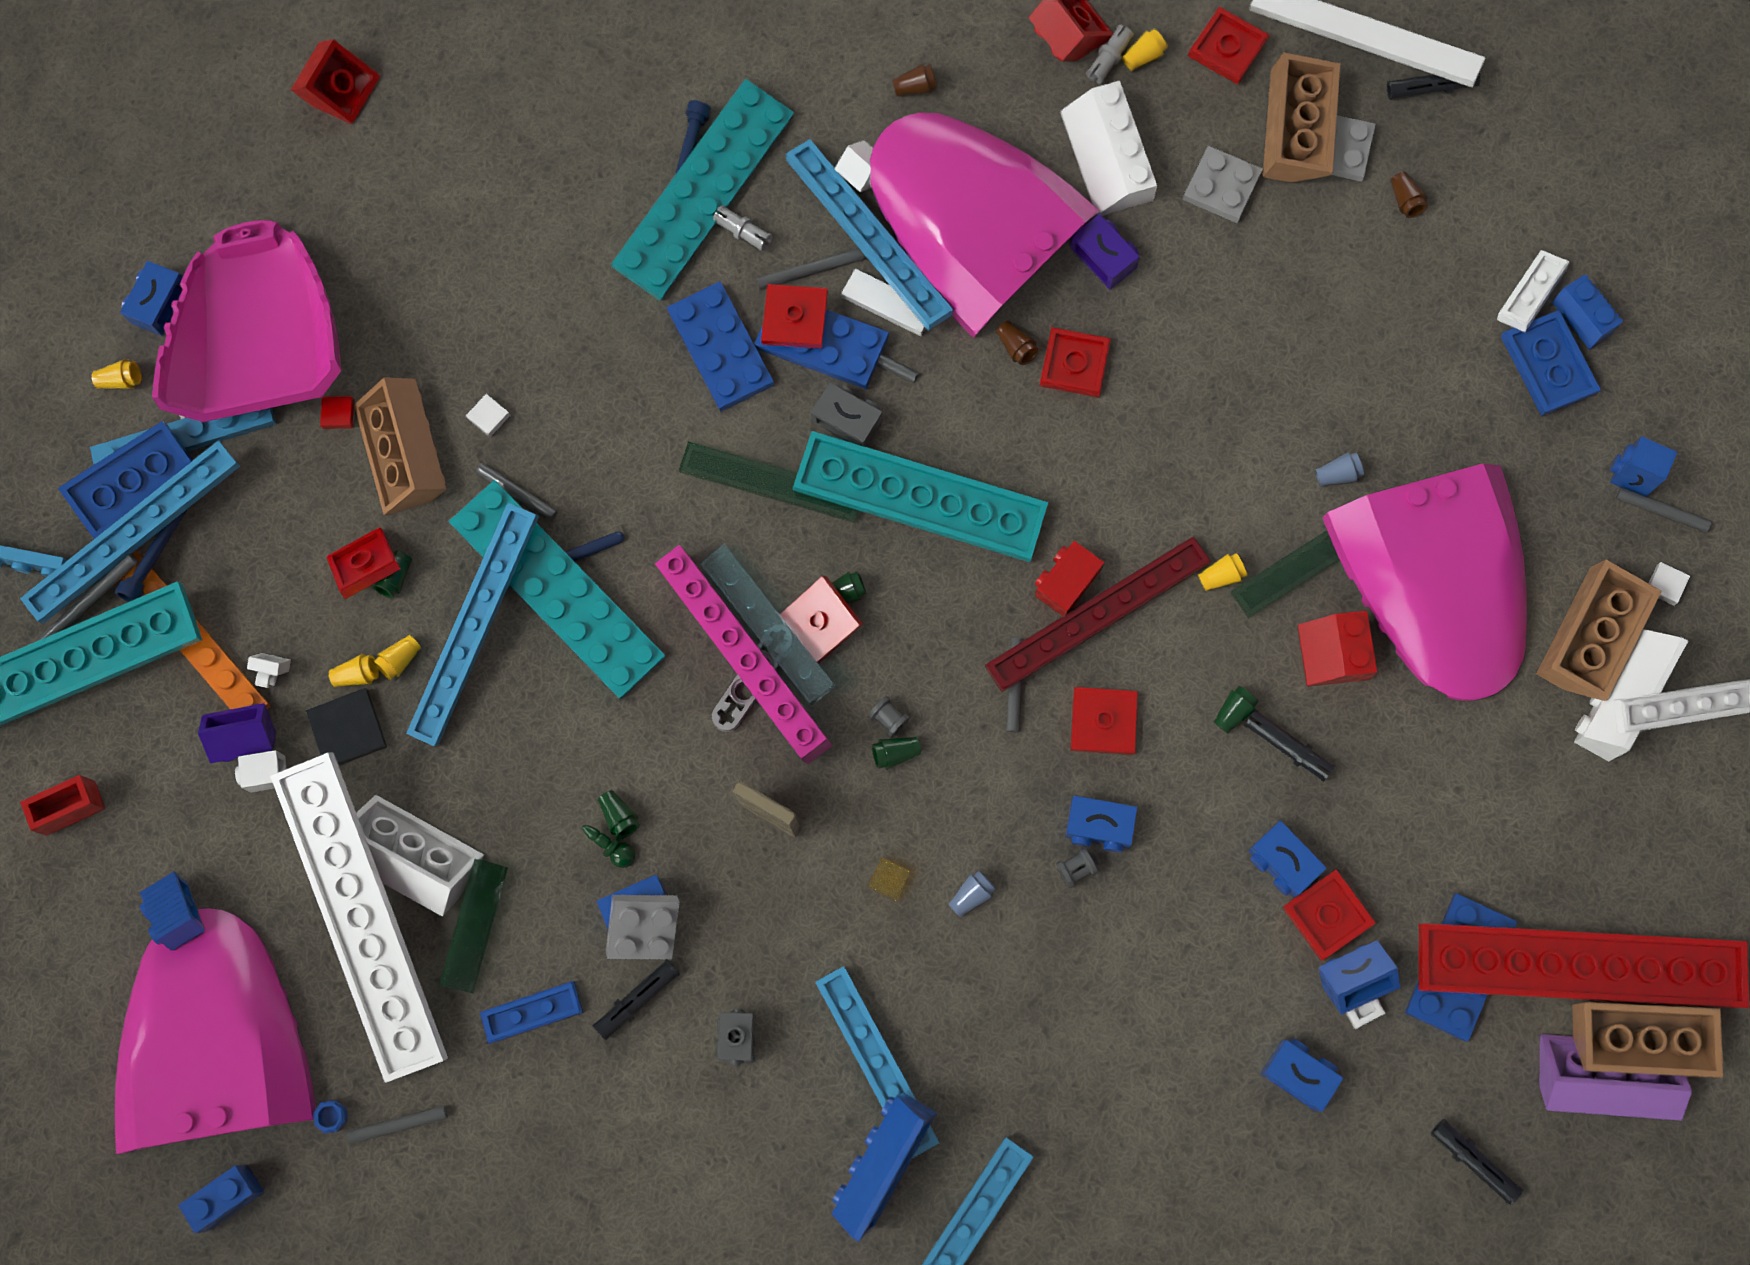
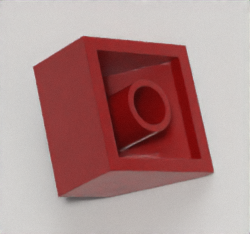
M1043 0L1028 17L1035 26V32L1047 41L1051 46L1052 54L1060 61H1078L1108 42L1113 35V32L1087 0Z
M330 39L317 44L292 86L291 91L312 107L352 124L381 75L336 40Z
M1367 611L1338 613L1297 625L1307 687L1370 680L1377 673Z

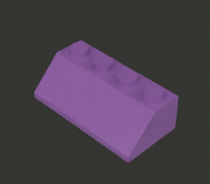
M1540 1035V1090L1546 1110L1669 1120L1683 1119L1692 1092L1686 1076L1584 1071L1573 1036Z

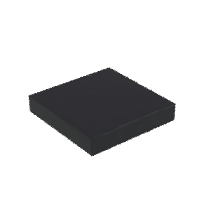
M366 688L306 710L320 755L333 752L338 766L387 748L369 691Z

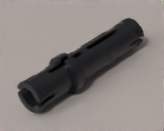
M1480 72L1473 85L1475 87L1480 85ZM1433 74L1387 81L1388 99L1393 100L1395 98L1441 91L1447 94L1452 93L1454 89L1469 86Z
M1255 710L1251 717L1259 722L1261 726L1251 719L1244 726L1293 759L1294 765L1297 767L1303 766L1324 783L1329 775L1318 766L1331 773L1335 765L1312 751L1313 747L1310 744L1305 746L1259 713L1258 710Z
M666 959L664 963L621 1001L617 999L613 1003L615 1006L594 1023L593 1027L607 1040L626 1021L631 1022L635 1019L633 1015L674 978L679 976L680 973Z
M1446 1119L1439 1121L1432 1129L1430 1135L1435 1137L1453 1153L1452 1158L1456 1162H1463L1484 1183L1504 1199L1508 1205L1513 1204L1521 1196L1523 1188L1519 1187L1475 1147V1142L1471 1138L1466 1139Z

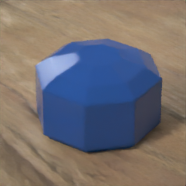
M337 1100L321 1102L313 1112L314 1126L323 1133L341 1131L348 1122L347 1108Z

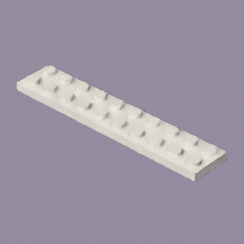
M326 753L272 775V782L385 1083L446 1060L448 1058L334 753Z

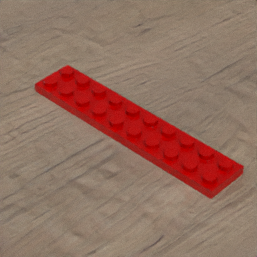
M1418 924L1419 991L1749 1008L1747 941Z

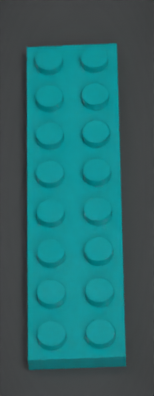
M745 78L613 260L611 267L661 301L715 226L716 221L713 220L715 212L722 216V213L717 209L722 205L728 208L791 120L794 112Z
M811 431L793 485V491L1026 562L1031 561L1048 505L1046 501Z
M494 479L448 522L484 558L507 503L522 507ZM536 523L509 585L621 700L666 656Z
M178 581L1 656L0 726L202 641L183 583Z

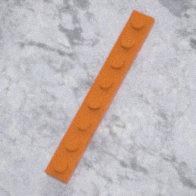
M137 550L132 555L138 560V563L120 581H125L127 577H132L143 559V556ZM152 568L143 582L144 588L142 591L144 595H147L168 585ZM195 618L202 641L181 649L180 651L230 709L265 703L267 709L270 708L269 702Z

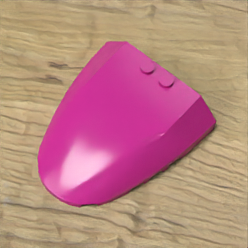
M919 112L894 121L878 137L870 157V183L886 221H889L897 235V241L900 246L905 248L914 264L953 309L952 316L973 338L1000 308L1081 227L1092 220L1099 212L1095 206L1071 185L1030 155L975 126L939 113Z
M255 220L236 224L213 236L214 244L203 254L197 251L180 282L182 293L179 300L172 302L174 314L171 323H165L164 330L167 335L165 344L159 346L152 392L153 400L160 410L200 422H206L322 397L341 372L340 348L329 298L318 271L303 243L294 231L290 233L282 229L278 222Z
M1482 463L1368 494L1329 511L1323 516L1326 529L1349 580H1354L1362 595V603L1365 607L1370 608L1379 622V630L1387 634L1396 647L1395 652L1419 681L1425 686H1431L1446 694L1448 699L1474 701L1498 693L1513 680L1523 662L1526 648L1527 590L1524 556L1518 523L1500 465Z
M210 908L197 909L205 928L204 933H199L198 936L193 937V940H188L187 943L182 944L181 947H176V950L172 951L162 943L156 944L152 939L145 950L132 988L118 1054L115 1085L116 1154H125L148 1147L256 1128L314 1120L313 1112L316 1110L309 1064L305 1048L302 1047L297 1020L293 1016L287 1000L286 989L282 987L274 962L260 936L235 914Z

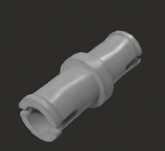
M1119 25L1108 43L1101 46L1099 56L1086 72L1090 80L1095 81L1098 78L1096 83L1102 84L1112 66L1119 63L1121 53L1134 37L1133 32L1126 27L1122 32L1124 26Z
M723 205L717 209L722 213V216L715 212L713 220L716 221V224L731 231L736 239H744L762 252L768 248L764 243H771L772 234L752 224V220L748 217L742 218Z

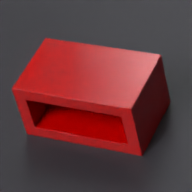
M1073 541L1068 548L1063 546L1053 559L1056 562L1055 566L1050 572L1045 569L1034 584L1038 587L1035 597L1061 616H1065L1073 609L1102 571L1104 565L1101 559L1076 541Z
M82 775L73 777L20 801L30 831L45 836L106 809L96 782Z

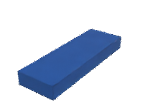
M574 981L481 1011L480 1015L488 1044H492L584 1012Z

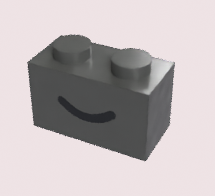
M830 382L811 411V418L814 424L847 442L864 447L869 445L883 422L882 411H880V407L876 403L868 399L862 401L855 397L853 391L846 386L838 385L837 387Z

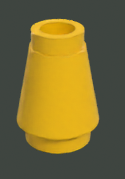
M1156 29L1150 32L1145 31L1126 54L1122 56L1123 62L1133 71L1163 56V51L1167 49V44Z
M127 359L92 372V382L97 389H133L142 380L139 365L135 361Z
M1237 553L1231 556L1226 554L1202 573L1198 574L1205 591L1242 582L1241 578L1247 576L1245 567Z
M408 635L378 653V658L373 663L386 678L391 680L395 676L399 677L421 649V646L412 636Z
M360 654L330 669L329 679L334 687L371 684L373 680L379 677V670L373 663L375 658L372 655Z

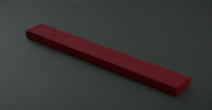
M1193 536L985 664V668L1000 691L1004 692L1210 564L1211 560Z

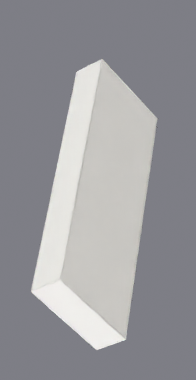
M1541 250L1499 312L1497 320L1526 332L1567 270L1569 261Z
M857 269L854 270L841 293L843 299L922 336L926 328L890 285Z

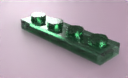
M1326 530L1231 591V595L1248 619L1340 561L1328 531Z
M474 859L439 986L474 993L508 867L481 859Z

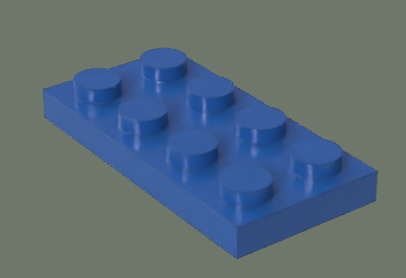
M721 281L666 307L720 412L774 386L773 379Z
M826 310L822 349L762 345V328L754 346L760 351L867 390L878 360L889 339V332Z
M161 421L60 486L58 490L95 539L193 460L166 421Z
M1456 893L1451 899L1441 924L1515 928L1517 921ZM1418 978L1404 1013L1464 1042H1468L1488 994L1419 991Z

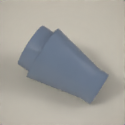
M1347 452L1328 464L1315 469L1320 487L1330 484L1357 482V478L1364 476L1363 467L1357 453L1349 454Z
M979 870L974 875L972 873L969 875L948 904L959 917H962L970 910L993 897L991 894L996 890V887Z

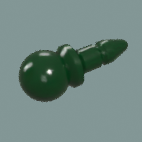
M588 825L582 826L586 836L591 841H595V844L602 849H605L603 855L605 857L610 856L611 862L616 867L626 868L634 862L635 850L630 844L620 843L617 837L611 841V838L604 833H600V830Z

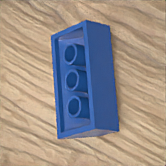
M904 1092L897 1095L896 1098L891 1096L887 1100L881 1111L885 1118L879 1128L874 1126L865 1140V1144L869 1147L863 1157L860 1155L856 1157L849 1169V1173L853 1176L848 1185L842 1184L832 1202L837 1204L832 1215L849 1235L858 1242L875 1227L937 1112Z

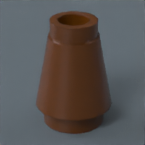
M921 64L898 76V78L892 79L897 97L901 95L931 93L932 89L937 88L931 65L924 66Z
M1400 172L1392 177L1390 182L1400 213L1405 214L1407 218H1414L1422 214L1428 208L1427 195L1408 176L1407 172Z
M1010 321L1003 322L997 328L996 334L999 336L1013 362H1018L1019 365H1026L1036 357L1038 353L1036 341Z

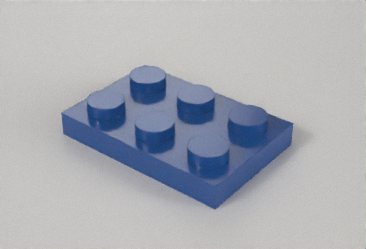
M1559 310L1533 320L1526 332L1513 328L1503 332L1500 336L1541 416L1594 396L1601 390Z

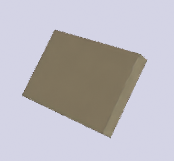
M743 782L737 783L732 792L743 808L796 838L801 827L794 812Z

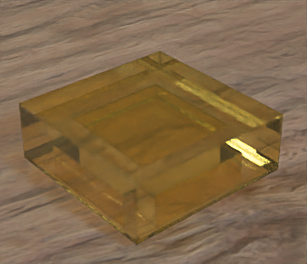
M881 857L868 888L897 901L911 871Z

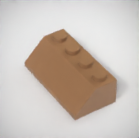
M1283 53L1272 67L1263 178L1292 183L1330 176L1333 173L1340 63Z
M384 377L354 404L383 514L390 515L432 502L446 490L416 379Z
M1608 560L1590 567L1536 675L1563 690L1607 701L1662 591Z
M1587 1002L1572 1004L1573 1039L1584 1071L1723 1078L1720 1009Z

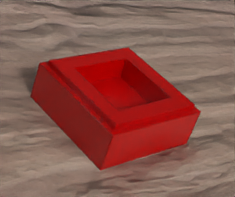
M322 397L320 426L323 429H353L355 402L353 397Z

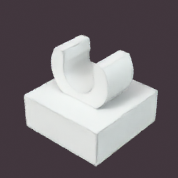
M259 653L249 656L247 669L258 671L255 681L256 686L269 688V685L275 686L278 675L289 672L291 660Z

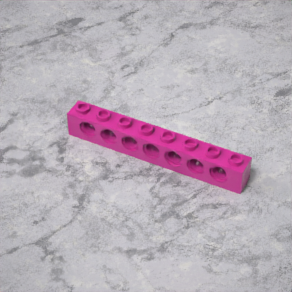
M678 545L655 563L657 568L799 757L809 765L833 746L686 551Z

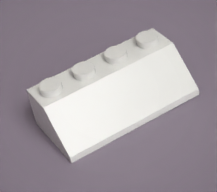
M1120 81L1092 88L1061 110V116L1092 205L1099 210L1097 215L1103 216L1154 201L1157 184Z
M1643 629L1608 700L1602 701L1591 698L1589 704L1593 708L1588 716L1583 715L1578 722L1575 731L1579 734L1574 742L1608 762L1630 751L1640 731L1617 732L1614 700L1661 693L1688 640Z
M375 795L356 814L382 883L443 917L459 900L484 854Z

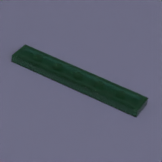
M689 441L679 467V472L852 523H855L859 511L793 491V485L797 476L796 472Z

